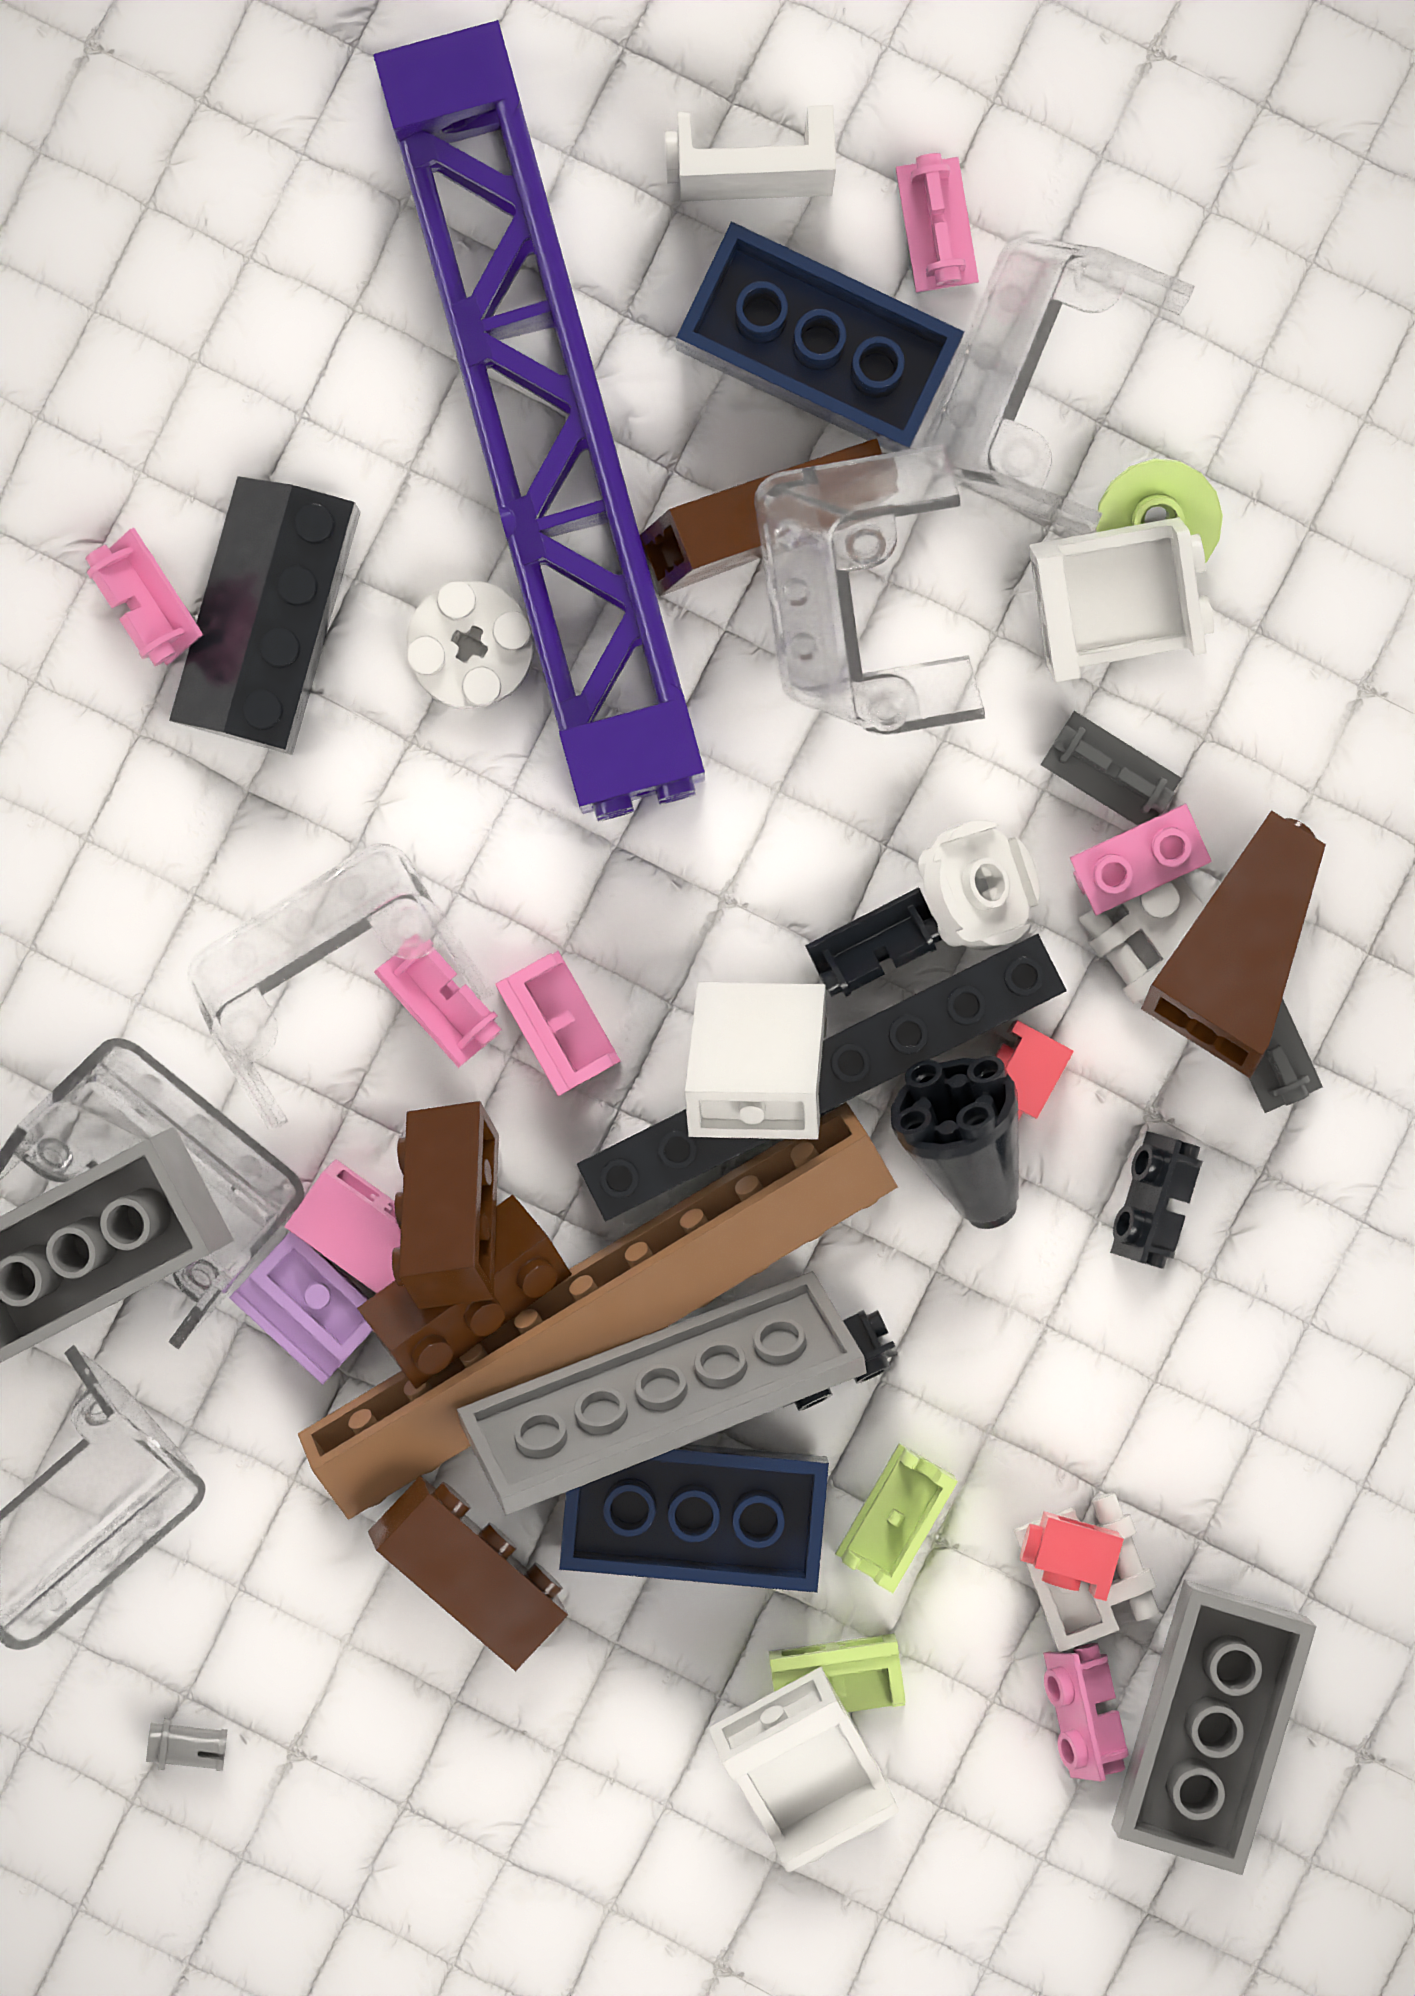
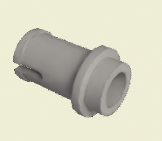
M164 1718L163 1724H150L146 1762L158 1763V1770H165L166 1764L223 1771L228 1729L213 1730L170 1725V1718Z

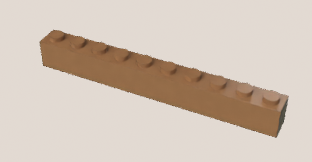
M844 1102L820 1117L818 1139H783L569 1269L572 1273L571 1276L417 1389H415L405 1374L400 1371L299 1432L298 1437L310 1467L349 1520L364 1510L380 1504L387 1496L416 1480L420 1475L422 1476L436 1470L442 1463L471 1446L461 1427L457 1412L458 1408L667 1328L696 1309L707 1306L716 1297L752 1275L763 1272L772 1263L805 1243L819 1238L825 1231L861 1209L872 1206L881 1197L898 1188L867 1132L848 1103Z

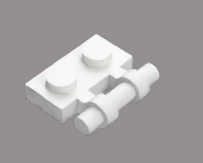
M1182 876L1122 903L1121 906L1127 914L1114 924L1105 912L1096 916L1093 909L1079 918V921L1093 938L1088 944L1099 958L1105 955L1127 984L1122 990L1133 1005L1137 1002L1143 1005L1151 984L1204 909V905ZM1138 930L1141 931L1161 959L1148 970L1126 941ZM1149 1015L1153 1021L1157 1020L1153 1016Z
M1115 1492L1102 1495L1091 1501L1099 1524L1096 1526L1117 1531L1124 1538L1116 1565L1119 1578L1112 1581L1107 1601L1094 1598L1088 1591L1090 1583L1081 1581L1079 1591L1046 1583L1041 1580L1044 1570L1037 1569L1033 1564L1026 1563L1059 1653L1119 1631L1111 1606L1128 1600L1135 1621L1146 1620L1160 1613L1152 1590L1157 1585L1151 1569L1143 1568L1132 1536L1137 1533L1130 1514L1123 1515ZM1073 1507L1056 1513V1515L1079 1521ZM1041 1519L1034 1521L1031 1524L1040 1526ZM1029 1524L1013 1529L1020 1550Z

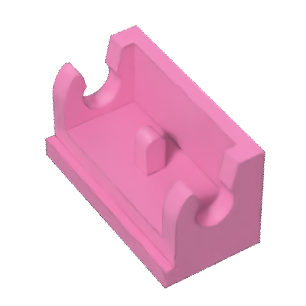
M559 951L546 955L495 984L558 1096L621 1062Z
M335 1159L321 1173L284 1227L375 1293H378L395 1281L392 1270V1251L394 1248L400 1247L401 1229L395 1216L394 1200Z

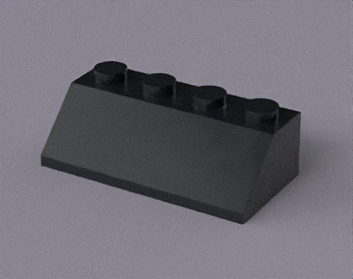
M237 476L196 622L203 636L189 647L170 715V722L293 755L361 513L355 502L292 484Z

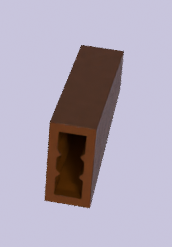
M875 438L670 508L640 534L647 564L659 596L674 592L881 512L900 498L897 492L899 478L893 460L888 454L882 453L878 440Z
M1271 810L1151 984L1141 1010L1248 1078H1251L1270 1044L1326 844L1318 840L1312 830L1302 822L1292 818H1283Z

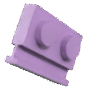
M291 1231L229 1297L322 1385L372 1333L371 1328L357 1310L360 1305L370 1298L325 1256Z

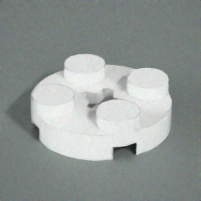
M451 581L443 585L441 589L429 594L420 603L407 629V661L420 685L438 701L455 708L472 709L489 706L511 696L525 680L533 661L532 631L522 608L506 591L486 582ZM472 628L480 629L483 631L480 641L484 646L488 647L486 654L482 658L472 655L467 662L460 661L457 658L459 647L452 642L458 632L468 634Z
M989 820L969 821L946 830L938 836L933 846L923 851L919 857L918 870L923 879L928 906L938 923V932L941 938L953 947L964 945L974 950H990L1015 942L1027 932L1031 923L1024 925L1029 917L1030 908L1038 905L1040 895L1039 879L1030 853L1016 836L1007 839L1001 832L993 829L1000 825ZM975 876L978 879L985 878L988 883L989 890L983 892L982 896L976 888Z

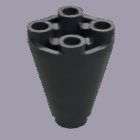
M983 1056L978 1059L959 1058L940 1063L934 1060H924L914 1064L905 1074L907 1084L899 1090L891 1106V1127L895 1136L907 1153L963 1218L969 1220L973 1226L980 1229H993L1004 1225L1014 1216L1017 1209L1016 1202L1019 1198L1018 1092L1014 1081L1007 1073L1003 1061L996 1056Z

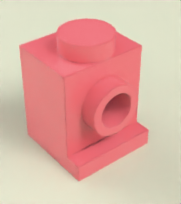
M1015 1020L1007 1031L1018 1038L1012 1048L1002 1043L995 1056L1003 1061L1007 1073L1015 1083L1018 1092V1121L1023 1113L1037 1119L1074 1051L1026 1024Z
M1043 1511L1040 1526L1031 1523L1028 1525L1021 1548L1020 1561L1033 1564L1035 1568L1044 1570L1041 1580L1051 1585L1079 1591L1081 1581L1090 1583L1088 1591L1096 1599L1107 1601L1124 1538L1117 1531Z

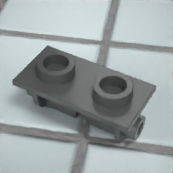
M1076 711L1072 713L1040 764L1137 826L1164 812L1182 779Z
M1283 998L1270 1044L1257 1070L1249 1078L1264 1113L1283 1105L1293 1104L1308 1097L1309 1093L1323 1088Z

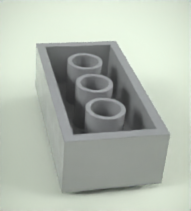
M175 1126L132 1146L0 1216V1363L234 1241Z
M1187 1580L1183 1581L1111 1826L1118 1838L1243 1875L1317 1626L1310 1619L1297 1613Z

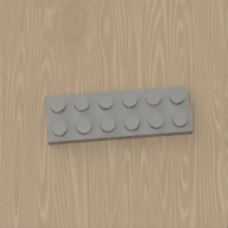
M811 1271L458 1408L457 1412L461 1427L506 1516L866 1374L864 1355L816 1275Z

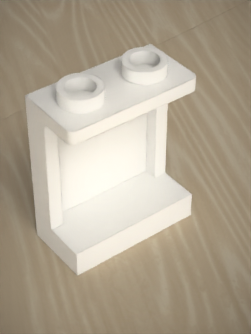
M833 105L807 106L804 133L805 145L695 149L692 146L690 112H677L678 131H665L667 184L680 183L681 202L832 196L836 174Z
M1180 517L1029 545L1046 664L1056 683L1081 678L1079 668L1179 649H1189L1193 656L1207 653L1204 635L1214 633L1213 613L1208 596L1199 597L1196 573L1205 572L1206 570L1204 549L1200 535H1190L1189 529Z
M697 982L685 1084L689 1137L818 1139L820 1126L818 1092L823 1038L827 1036L825 984Z
M822 1667L815 1669L708 1728L722 1765L731 1780H736L770 1837L778 1857L787 1872L821 1859L828 1851L861 1833L876 1829L885 1820L899 1812V1808L882 1772Z

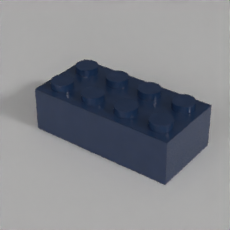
M731 221L676 336V350L867 441L877 438L880 447L906 459L960 346L965 331Z
M686 1444L566 1492L559 1570L818 1593L829 1468L827 1456Z

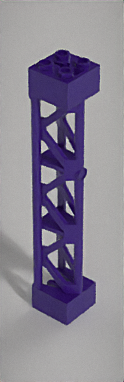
M492 21L373 54L404 163L557 721L560 739L579 808L582 814L594 811L599 822L634 812L633 800L656 794L659 805L694 796L696 795L694 784L705 781V770L499 21ZM500 130L512 175L502 174L449 143ZM436 172L513 218L472 295L468 298L433 173ZM534 254L547 300L494 316L526 258ZM554 327L567 374H558L499 340ZM487 369H493L569 415L527 494L522 497ZM588 450L602 500L545 516L579 455L583 451ZM608 523L622 574L611 573L550 537ZM541 565L548 566L625 612L581 695L576 696ZM642 646L658 704L594 721L634 649Z

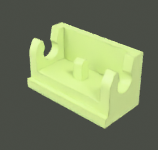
M898 1444L835 1555L839 1556L842 1562L853 1570L858 1569L873 1578V1581L879 1586L894 1593L958 1483L957 1479L948 1471L905 1446Z
M894 1633L769 1651L774 1692L822 1667L847 1712L888 1706H904L906 1703L898 1643Z

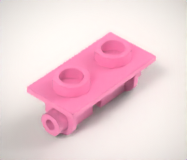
M930 153L918 156L916 164L897 166L895 169L916 293L979 283L959 158L942 159L940 153Z
M135 528L129 529L110 548L107 545H103L86 556L85 559L91 567L87 574L90 579L94 580L111 608L126 603L131 610L125 613L119 620L140 651L139 655L142 659L149 657L154 666H158L163 662L166 665L171 664L203 636L190 612L175 592Z
M1186 803L1069 857L1075 869L1073 872L1075 881L1083 895L1086 894L1096 916L1212 862Z
M415 934L398 949V953L377 968L374 973L459 1068L500 1034L499 1032L502 1029L494 1021L498 1015L494 1011L490 1012L466 984L459 988L452 980L457 973L435 950L433 941L429 939L424 942L418 934Z
M1098 1643L1074 1647V1653L1045 1652L1043 1654L1047 1671L1044 1675V1686L1050 1702L1056 1709L1061 1732L1058 1737V1750L1064 1765L1069 1769L1070 1778L1101 1782L1106 1780L1105 1775L1125 1770L1123 1758L1128 1757L1129 1753L1126 1747L1119 1711L1111 1710L1097 1714L1095 1705L1116 1698L1107 1654H1100Z

